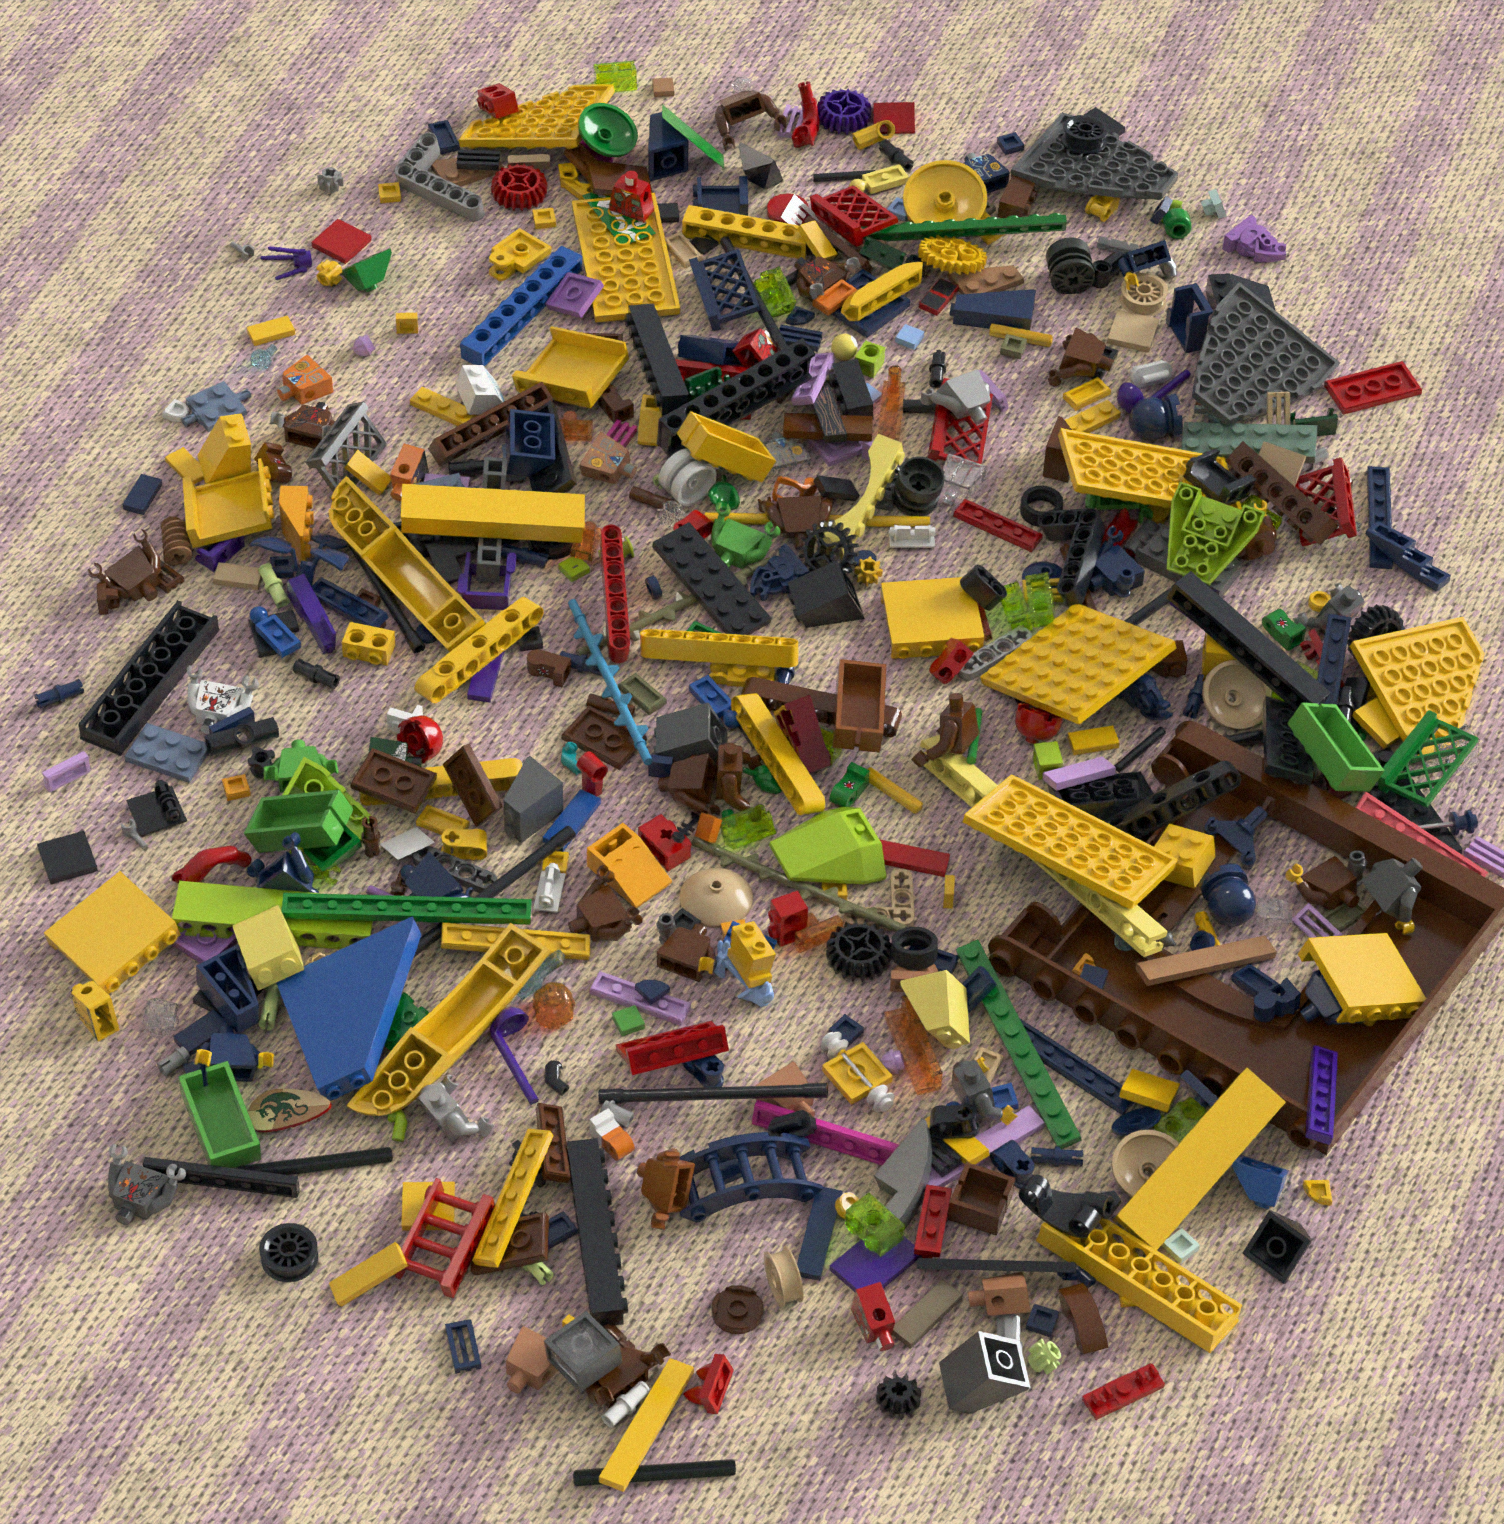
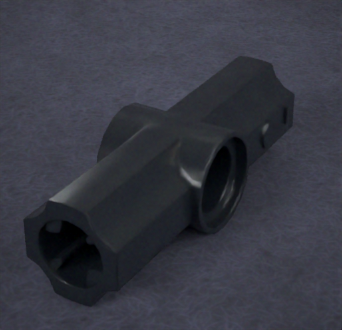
M273 717L249 724H239L237 727L206 735L205 745L210 756L235 749L240 750L253 744L278 738L279 728ZM237 732H243L247 737V741H241L237 737Z

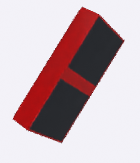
M940 278L919 302V308L938 316L956 295L959 286Z

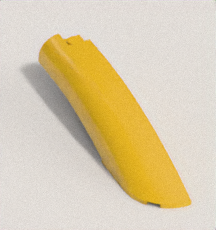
M347 476L337 485L331 496V509H328L329 518L335 530L449 652L486 624L417 551L393 522Z
M510 923L480 961L447 997L413 1028L410 1027L377 1067L373 1081L361 1087L346 1106L357 1113L369 1116L391 1114L408 1106L420 1096L421 1090L426 1085L438 1080L495 1021L497 1015L507 1007L550 954V950Z

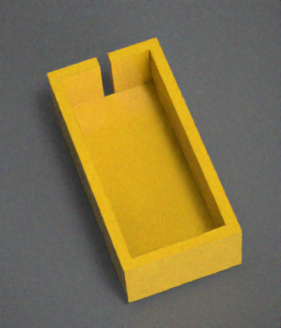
M691 411L677 432V435L682 440V445L690 450V455L698 461L703 459L716 468L721 466L729 473L734 475L736 473L741 474L749 481L763 482L776 462L759 438Z

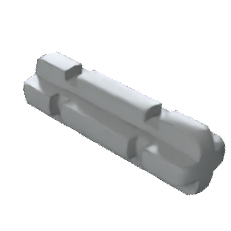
M1100 236L1097 248L1102 250L1108 248V251H1120L1124 254L1139 249V245L1134 243L1128 245V242L1112 238L1108 240L1107 237Z

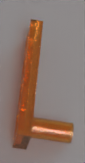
M893 365L888 369V381L884 380L878 434L899 441L905 382H901L902 369L899 366Z

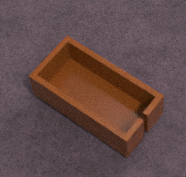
M840 659L836 679L832 748L854 750L855 746L859 747V751L880 753L884 729L887 664Z

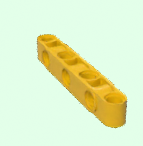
M526 597L519 598L421 675L415 683V692L432 703L440 702L537 625L543 617V608Z

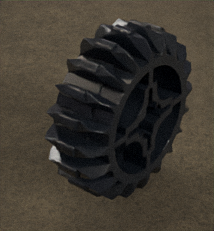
M826 520L820 522V525L814 523L812 525L813 530L807 529L805 531L808 537L800 538L805 545L798 547L800 550H804V554H800L799 558H805L806 561L803 564L806 567L809 566L808 570L810 572L822 567L818 563L820 560H826L828 564L838 560L845 572H852L850 565L854 566L857 564L853 557H857L860 554L854 552V548L859 547V544L852 543L856 536H848L851 530L849 527L843 529L844 525L842 522L836 525L835 520H830L828 523ZM824 533H833L839 537L840 541L833 543ZM817 542V543H818V550H817V552L814 554V546H815V543ZM827 547H834L832 552H829L831 555H823L826 553V550H829ZM844 548V556L841 561L839 554Z
M1377 604L1374 607L1368 606L1366 612L1361 611V616L1355 618L1354 625H1350L1351 631L1348 636L1347 650L1357 660L1349 647L1353 641L1405 630L1406 628L1403 626L1404 620H1402L1397 611L1388 606H1379Z
M855 920L853 925L846 922L844 928L838 926L836 932H831L830 939L826 943V957L829 966L834 967L835 974L842 972L843 979L851 976L852 982L856 977H859L862 982H864L865 977L872 981L875 975L881 977L883 970H887L892 960L889 935H884L883 929L877 930L876 924L868 926L866 921L863 924H858Z

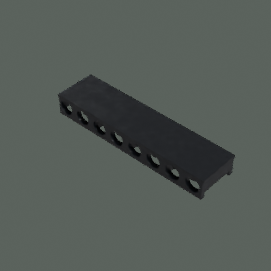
M802 338L661 417L658 422L657 445L662 448L669 458L674 453L686 449L682 445V440L677 435V432L690 411L730 426L812 379L809 368L811 358L815 356L814 351Z
M177 600L78 723L80 739L121 756L185 675L187 667L193 665L219 632L218 617L216 615L209 617L182 606L181 601Z

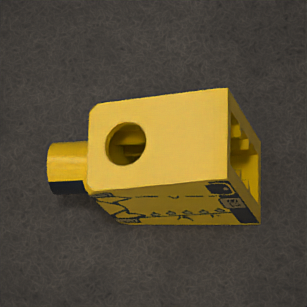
M94 981L73 986L71 996L76 1014L98 1042L120 1030L109 994Z

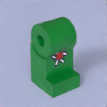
M1277 609L1262 618L1264 629L1287 651L1297 647L1304 641L1306 627L1301 623L1295 624L1282 609Z
M851 762L847 767L845 775L833 787L829 801L840 807H850L868 787L870 770Z

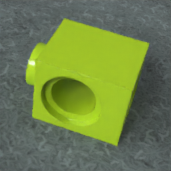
M865 340L855 355L863 375L871 378L876 376L884 363L885 347Z
M1057 741L1034 744L1032 759L1038 780L1043 779V772L1063 767V760Z

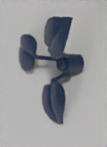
M315 533L311 536L312 541L319 543L318 548L310 550V553L314 555L313 561H301L299 565H297L295 549L291 547L292 543L284 539L264 536L255 539L250 544V547L257 546L276 553H291L292 571H296V576L305 574L311 586L313 585L315 568L319 559L340 571L343 570V567L349 560L347 554L334 550L344 549L348 546V543L344 539L324 533ZM325 546H327V547H329V548H331V549H324V550H323L322 548H324Z

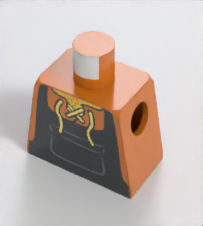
M403 444L390 474L393 487L390 496L394 500H402V484L416 485L415 483L424 482L425 474H429L425 449Z

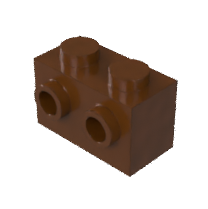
M1012 175L999 201L997 217L1007 218L1012 215L1028 217L1031 203H1035L1037 198L1036 184Z

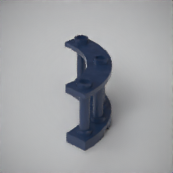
M768 1132L748 1133L708 1143L709 1148L695 1153L694 1149L680 1156L679 1160L695 1164L693 1176L709 1168L716 1192L699 1199L694 1177H692L689 1193L690 1205L679 1212L680 1217L698 1223L722 1209L747 1201L785 1198L807 1202L813 1199L816 1194L823 1190V1186L807 1181L800 1156L810 1148L809 1140L788 1133H781V1137L769 1136ZM766 1156L772 1179L754 1181L748 1157ZM777 1157L791 1160L796 1179H783ZM737 1159L744 1183L725 1188L719 1164Z

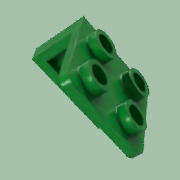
M405 992L401 994L384 1045L390 1052L410 1027L413 1028L429 1014L424 1007L420 1006L417 1008L413 1004L415 1001Z

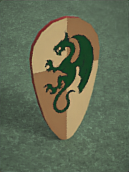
M273 1089L259 1095L251 1103L247 1112L255 1131L267 1133L310 1122L328 1112L332 1104L326 1097L315 1092L298 1089Z

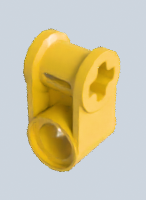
M1095 195L1088 201L1085 213L1088 215L1093 214L1099 217L1100 221L1105 222L1118 208L1120 198Z
M451 828L442 833L441 840L443 846L441 851L462 860H476V858L477 860H483L487 857V833L484 830L477 828Z

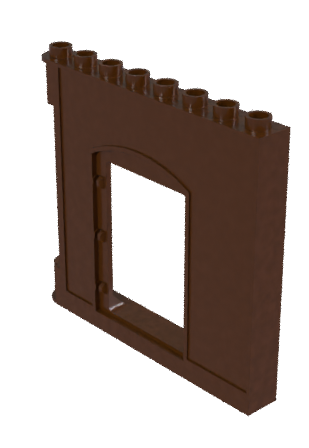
M1183 721L1177 726L1175 737L1151 763L1154 777L1160 783L1165 784V788L1221 761H1230L1240 773L1242 780L1236 789L1170 824L1205 833L1204 827L1210 817H1215V820L1217 819L1218 821H1238L1240 818L1245 819L1259 806L1268 814L1266 818H1275L1348 859L1353 851L1363 852L1367 861L1365 868L1370 871L1375 863L1395 859L1405 865L1409 860L1415 858L1422 865L1423 868L1414 876L1420 884L1421 890L1417 894L1412 909L1411 920L1415 925L1413 933L1403 935V929L1398 930L1395 927V923L1400 921L1399 918L1397 919L1385 913L1376 900L1371 903L1347 933V935L1388 934L1426 997V1000L1412 1018L1377 1020L1373 1026H1367L1364 1023L1332 1024L1327 1026L1319 1016L1308 1024L1299 1012L1310 1004L1305 994V986L1300 992V1008L1294 1014H1285L1283 1017L1275 1015L1274 1019L1269 1022H1260L1253 1015L1254 1000L1207 973L1147 986L1136 971L1137 963L1174 954L1162 949L1160 952L1143 957L1082 903L1078 905L1061 925L1058 917L1051 909L1040 902H1031L1002 935H996L989 941V961L998 974L1004 977L1015 975L1030 984L1033 992L1041 999L1046 1001L1056 999L1072 1008L1074 1015L1084 1024L1095 1025L1098 1023L1112 1031L1118 1042L1124 1047L1131 1050L1141 1048L1157 1057L1158 1063L1167 1072L1178 1075L1189 1070L1217 1098L1224 1093L1242 1071L1248 1068L1285 1101V1104L1268 1123L1285 1131L1290 1141L1303 1150L1314 1148L1327 1156L1504 926V887L1313 784L1300 785L1285 778L1271 777L1264 773L1263 757L1197 722ZM1231 773L1226 774L1224 778L1230 776ZM1184 795L1181 800L1185 799L1188 795ZM1263 821L1254 829L1255 831L1263 823ZM1169 824L1139 838V840L1154 847ZM1218 834L1214 839L1215 858L1205 874L1209 872L1211 875L1219 871V866L1228 864L1238 852ZM1162 880L1137 905L1159 924L1162 916L1165 917L1160 925L1167 931H1172L1202 894L1199 883L1193 889ZM1085 953L1093 958L1096 967L1109 970L1103 990L1072 973L1073 968ZM1315 1045L1338 1053L1334 1131L1330 1145L1305 1137L1311 1050Z

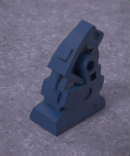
M787 544L778 549L779 556H773L764 567L758 566L755 570L750 584V593L754 598L758 593H761V601H766L769 594H787L790 592L788 582L810 573L808 568Z
M1144 673L1115 696L1120 699L1125 697L1126 702L1132 708L1137 707L1146 718L1167 720L1173 716L1172 712L1166 710L1171 706L1170 702L1164 700L1156 685V680L1149 674Z

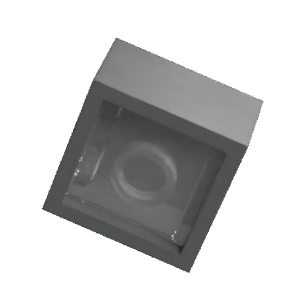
M587 1311L544 1340L547 1360L580 1393L622 1363L620 1344Z

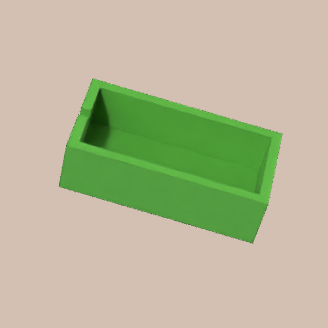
M1301 703L1287 723L1292 729L1294 736L1305 747L1307 754L1312 757L1317 764V768L1325 775L1330 786L1335 791L1370 792L1384 773V769L1336 704L1318 705L1317 703Z
M340 790L261 797L244 835L258 853L286 850L282 846V841L286 836L290 837L294 832L298 833L301 837V842L297 845L298 849L336 846L344 830L343 826H346L353 808Z
M228 1061L206 1068L208 1086L205 1087L203 1086L201 1069L178 1076L180 1093L207 1164L237 1168L262 1160L260 1142Z

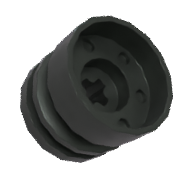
M1072 237L1060 239L1050 245L1046 251V262L1053 289L1061 294H1079L1090 288L1095 280V271L1087 243L1082 239Z
M912 457L905 460L900 466L892 493L893 503L898 510L909 516H926L932 513L937 507L944 485L945 475L943 469L938 463L926 457Z

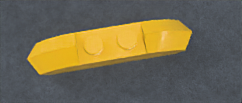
M923 262L900 265L884 273L876 280L867 283L845 300L841 313L849 321H859L920 285Z

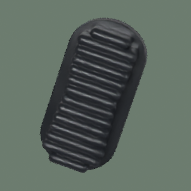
M804 1110L776 1117L771 1120L768 1126L769 1136L781 1137V1133L801 1137L814 1134V1130L817 1129L816 1118Z

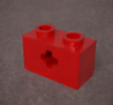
M660 814L639 826L638 836L656 860L667 871H670L691 858L692 844L686 835H684L685 839L682 843L675 842L671 836L674 832L679 831L671 820H667Z

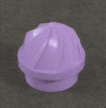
M367 334L363 337L360 335L353 345L354 352L359 356H370L371 352L376 349Z
M890 1049V1051L882 1056L881 1063L890 1073L899 1074L900 1070L905 1069L901 1050L894 1051Z

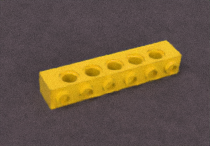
M688 205L682 220V234L690 239L695 237L706 238L703 236L708 234L720 244V239L727 236L734 247L796 259L800 257L806 259L809 250L808 245L797 230L798 225Z

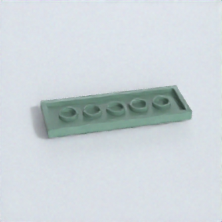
M1184 422L1181 450L1203 454L1206 451L1209 452L1217 448L1220 451L1218 456L1225 457L1226 460L1242 441L1258 455L1265 441L1305 455L1304 463H1315L1317 425L1245 423L1226 425L1225 423Z

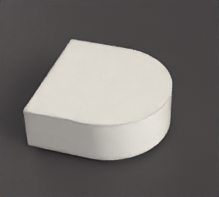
M174 399L162 412V416L173 422H182L181 418L189 415V408L185 403Z

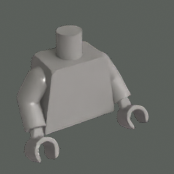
M978 369L947 380L936 393L931 388L927 389L926 393H921L922 404L931 405L935 403L942 405L953 412L959 419L970 415L976 425L987 419L983 409L990 402L989 384L983 381Z
M448 1074L441 1082L426 1085L421 1090L419 1100L424 1110L451 1142L460 1136L475 1135L476 1133L487 1137L494 1127V1124H489V1119L484 1116L481 1117L477 1124L468 1121L459 1105L450 1096L459 1085V1083L451 1081L452 1075Z

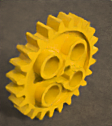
M937 235L936 238L932 236L929 239L924 238V241L921 240L918 249V257L922 258L921 261L927 262V265H933L934 269L940 268L942 272H956L959 275L961 272L967 275L969 272L973 274L976 271L981 272L987 260L986 252H983V248H978V245H972L971 241L965 242L963 238L956 239L954 236L949 238L945 235L942 238Z

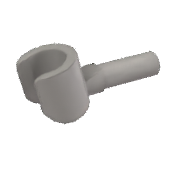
M233 241L230 243L231 247L241 253L243 260H248V253L254 256L255 250L252 245L241 247Z
M129 819V827H125L121 823L124 836L132 837L142 849L148 846L137 833L136 823L133 819Z

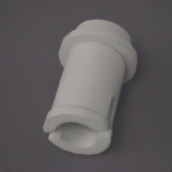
M183 1046L181 1048L176 1047L174 1049L175 1052L162 1061L157 1062L159 1070L164 1071L163 1074L165 1076H168V1074L181 1065L188 1063L191 1059L190 1054Z
M606 1100L601 1107L600 1113L609 1108L614 1114L615 1121L628 1128L633 1120L634 1113L616 1105L613 1100Z

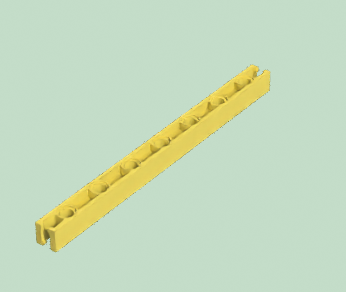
M940 735L921 740L920 746L926 750L932 748L939 742ZM947 753L933 761L929 760L924 765L972 808L998 786L974 764H968L967 758L962 754ZM1030 858L1143 957L1162 951L1164 944L1156 940L1166 937L1168 931L1138 905L1132 910L1123 907L1119 903L1099 895L1096 891L1080 885L1075 880L1059 874L1048 866Z

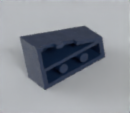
M239 944L196 965V982L198 987L237 1034L259 1023V1004L252 982L249 979Z

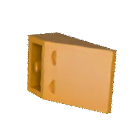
M280 486L279 508L282 534L288 542L292 543L291 547L295 549L296 556L301 563V561H307V558H311V544H308V542L312 541L311 536L313 535V528H310L311 525H314V511H310V509H313V495H309L308 486Z
M621 823L587 847V867L597 874V869L601 865H606L608 871L605 875L610 870L615 875L613 881L606 883L636 908L672 883L671 878L642 839L624 823Z

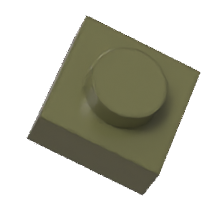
M1006 334L1000 348V354L1021 359L1027 346V339Z

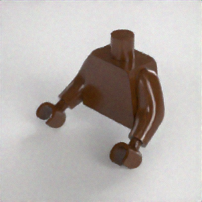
M747 90L720 100V105L715 111V120L720 136L723 137L722 144L725 151H727V144H732L735 149L734 138L729 135V125H734L766 112L771 118L775 119L774 129L780 131V124L786 128L787 118L784 115H779L778 108L768 95Z
M822 496L777 498L775 504L771 502V497H767V501L758 499L759 511L766 514L773 527L778 526L780 528V534H783L784 538H794L795 549H799L800 545H805L800 538L808 537L805 532L807 529L813 530L812 525L814 523L820 525V522L823 520L828 522L834 498Z
M961 693L950 694L949 704L940 714V728L936 731L940 734L939 742L926 751L927 755L920 750L911 760L918 767H922L929 760L933 761L947 753L963 754L979 735L975 705L972 702H963V695Z
M734 743L719 745L716 760V800H724L726 804L743 814L747 812L752 822L762 819L764 817L762 813L765 811L763 806L758 804L750 807V803L740 795L742 765L748 764V767L754 770L762 765L760 763L762 758L759 754L750 757L749 753L742 751V746Z
M660 1343L650 1352L620 1346L622 1363L585 1389L591 1404L599 1405L600 1407L605 1404L610 1408L617 1402L616 1399L621 1394L625 1395L638 1382H647L648 1370L657 1364L662 1365L664 1363L663 1358L671 1355L666 1345Z

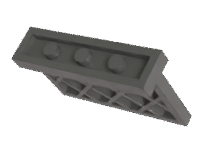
M364 401L346 406L306 460L310 469H317L332 492H334L339 484V479L343 480L346 476L355 485L359 482V479L355 476L350 477V472L344 468L349 461V449L354 450V453L357 450L365 451V456L373 462L386 445L385 440L367 416L368 406ZM360 419L364 423V431H359ZM349 434H353V446L349 445ZM359 435H364V447H360ZM371 436L377 442L374 448H371ZM339 448H342L343 460H338ZM328 463H332V475L325 468ZM338 464H343V476L338 474Z

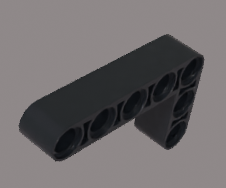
M1094 508L1047 511L1038 518V524L1046 539L1049 541L1072 540L1057 590L1068 608L1075 604L1081 605L1085 600L1106 527Z

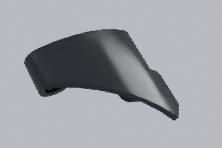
M1036 1174L1032 1175L1018 1192L1022 1203L1050 1226L1078 1238H1087L1102 1218L1109 1219L1121 1204V1199L1115 1191L1103 1193L1086 1191L1084 1194L1061 1192L1051 1189L1049 1182L1043 1176Z

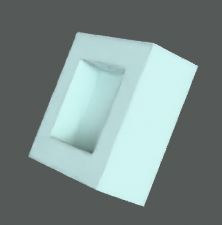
M1181 1228L1165 1240L1162 1247L1181 1264L1199 1250L1200 1244Z

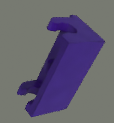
M244 536L216 542L207 550L198 548L196 552L200 555L195 557V561L215 572L219 562H227L245 547Z

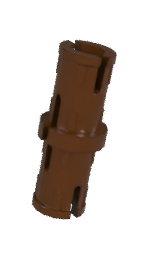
M369 816V823L367 822V817H364L362 820L363 832L361 839L365 845V855L373 858V851H375L376 857L380 854L379 842L381 835L378 831V820L374 816Z

